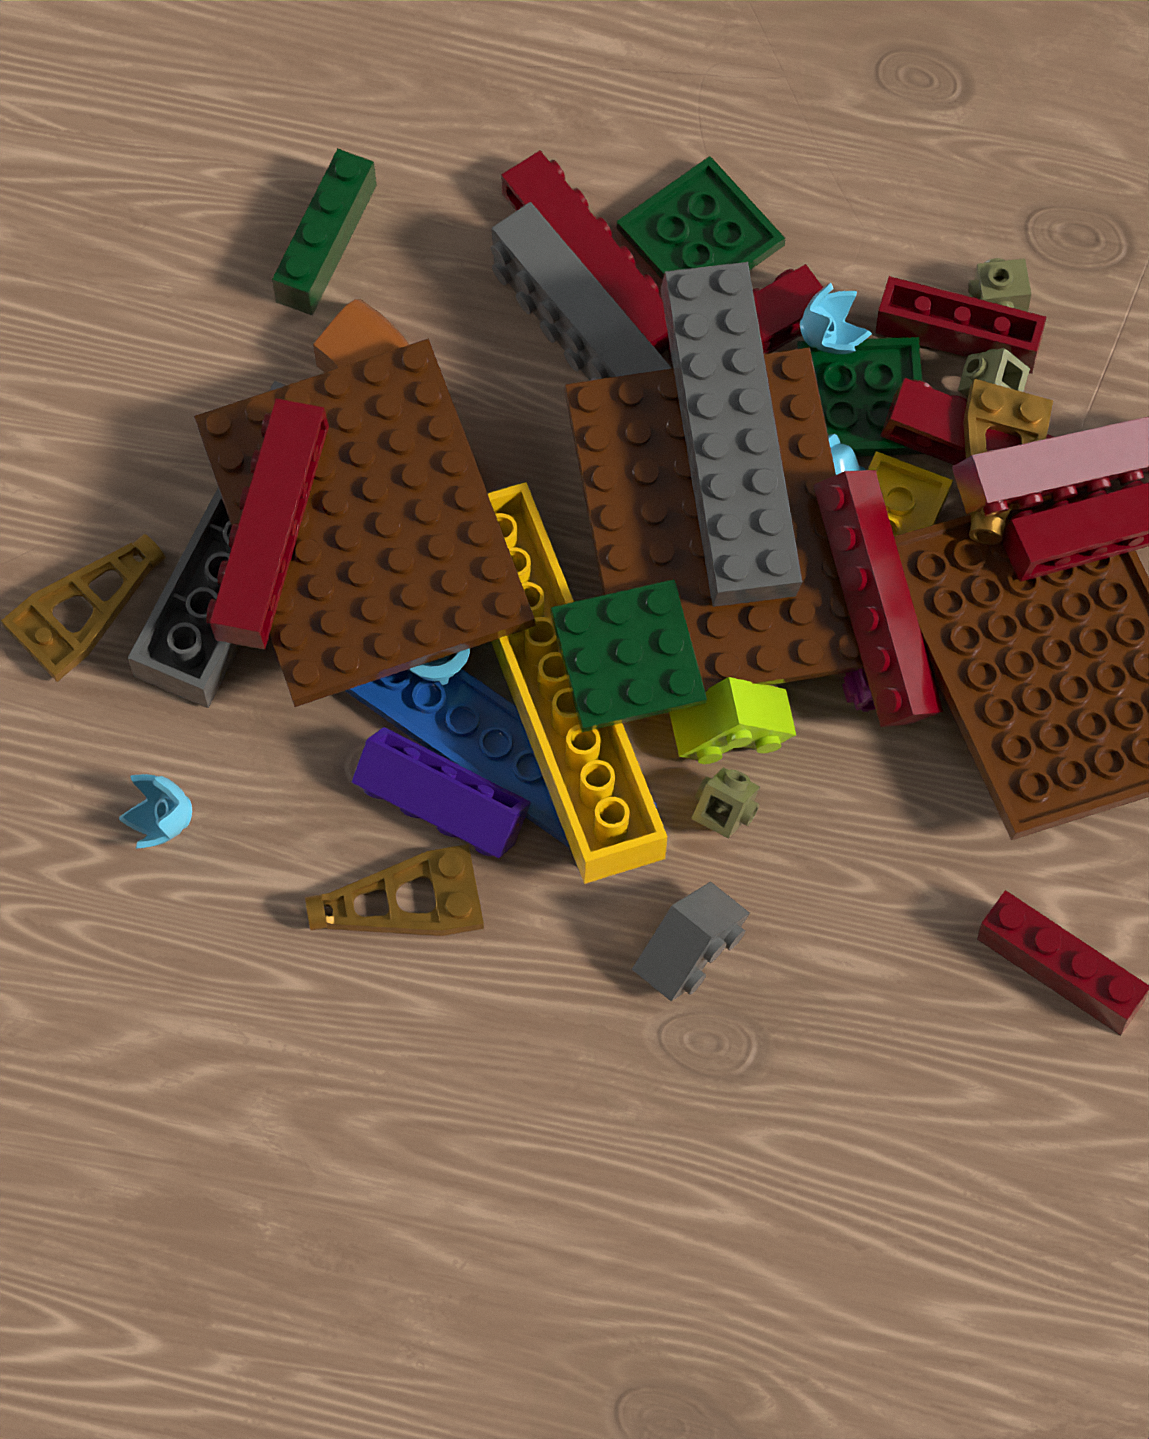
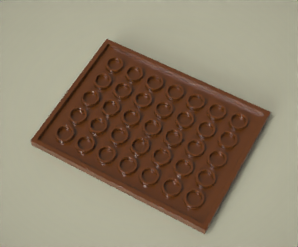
M429 338L194 416L230 523L233 525L240 522L242 515L240 510L241 493L244 486L250 487L253 474H251L252 456L255 449L261 450L264 440L261 434L263 419L267 412L272 413L275 399L325 408L329 428L269 634L294 707L536 626L533 612Z
M810 347L764 354L802 577V584L795 597L712 606L674 368L565 384L564 387L603 595L675 579L705 692L708 691V688L728 677L750 681L752 684L773 685L864 669L813 486L836 475Z
M1086 488L1077 489V495L1060 501H1053L1052 495L1042 497V503L1025 509H1019L1018 503H1015L1006 518L1004 532L1010 523V519L1021 512L1032 511L1037 513L1045 511L1058 502L1069 501L1071 504L1082 501L1093 493L1087 494ZM970 515L894 536L931 669L1011 841L1148 798L1149 577L1136 550L1020 582L1002 542L995 545H986L970 538Z

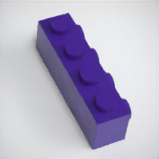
M385 727L366 740L351 783L363 788L364 792L370 797L385 799L400 807V810L405 815L413 818H422L435 825L442 834L458 837L472 844L479 853L500 858L515 845L531 804L525 798Z

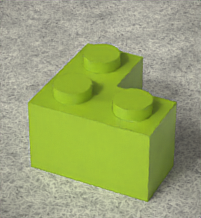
M731 677L708 688V691L705 692L707 697L706 704L670 712L679 757L694 759L700 764L717 762L722 759V754L733 748L746 747L756 749L758 753L774 752L781 748V743L796 736L786 689L752 684L750 681Z

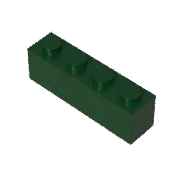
M337 148L272 278L276 303L313 316L377 186L374 161Z

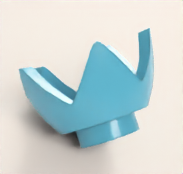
M830 283L815 294L806 307L803 318L800 321L801 334L809 346L817 348L822 352L850 354L855 352V346L866 340L872 333L864 328L845 322L857 291L829 293L834 289L832 283Z
M150 774L130 776L132 783L145 795L146 799L122 814L119 820L132 829L147 835L144 839L137 841L136 849L161 845L179 835L189 825L192 817L191 801L185 796L182 789L173 781L163 776Z

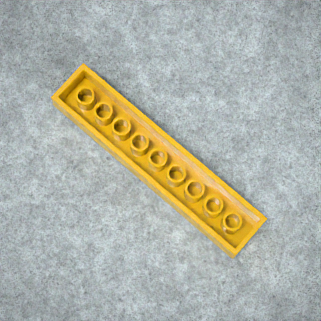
M527 482L487 493L536 622L534 627L491 641L583 882L586 884L664 860L666 858L668 837L623 723L581 732L550 615L551 607L572 603L574 600Z

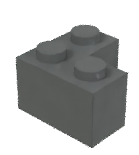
M710 881L671 906L632 970L670 1001H673L685 992L691 995L699 988L706 977L702 970L707 962L712 963L715 961L724 948H727L729 951L732 950L745 934L742 925L750 913Z

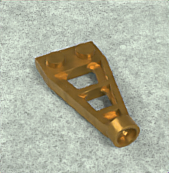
M974 379L970 385L963 420L966 459L972 455L987 452L985 437L987 429L1020 437L1021 444L1046 439L1053 400ZM1013 504L1008 505V511L990 517H985L983 511L970 514V538L986 545L1000 543L1003 538L1005 521Z
M144 533L135 542L129 543L34 592L1 620L2 625L58 682L89 656L148 573L164 561L166 557L159 546ZM138 555L142 561L138 562L134 557ZM114 570L124 579L123 584L109 600L102 601L89 588V585L105 572ZM82 596L93 606V613L80 631L69 632L53 616V609L56 605L71 597Z
M469 844L426 851L332 892L305 897L310 931L327 928L332 930L445 936L484 929ZM417 878H427L433 886L436 906L429 913L405 912L397 904V890L403 884ZM376 890H383L386 893L389 912L386 915L362 917L355 912L354 901L358 896ZM330 906L333 910V915L325 916L324 907Z

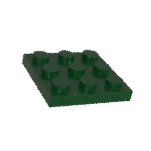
M708 156L616 221L617 230L662 280L665 271L748 262L750 271L785 246V237L711 156Z
M919 337L866 339L855 346V352L850 354H830L809 346L805 341H797V349L810 347L828 436L836 434L840 444L850 446L855 456H874L876 451L885 455L924 454L880 436L893 397L904 378L912 381H922Z
M675 579L551 607L550 615L581 732L706 704L707 697Z

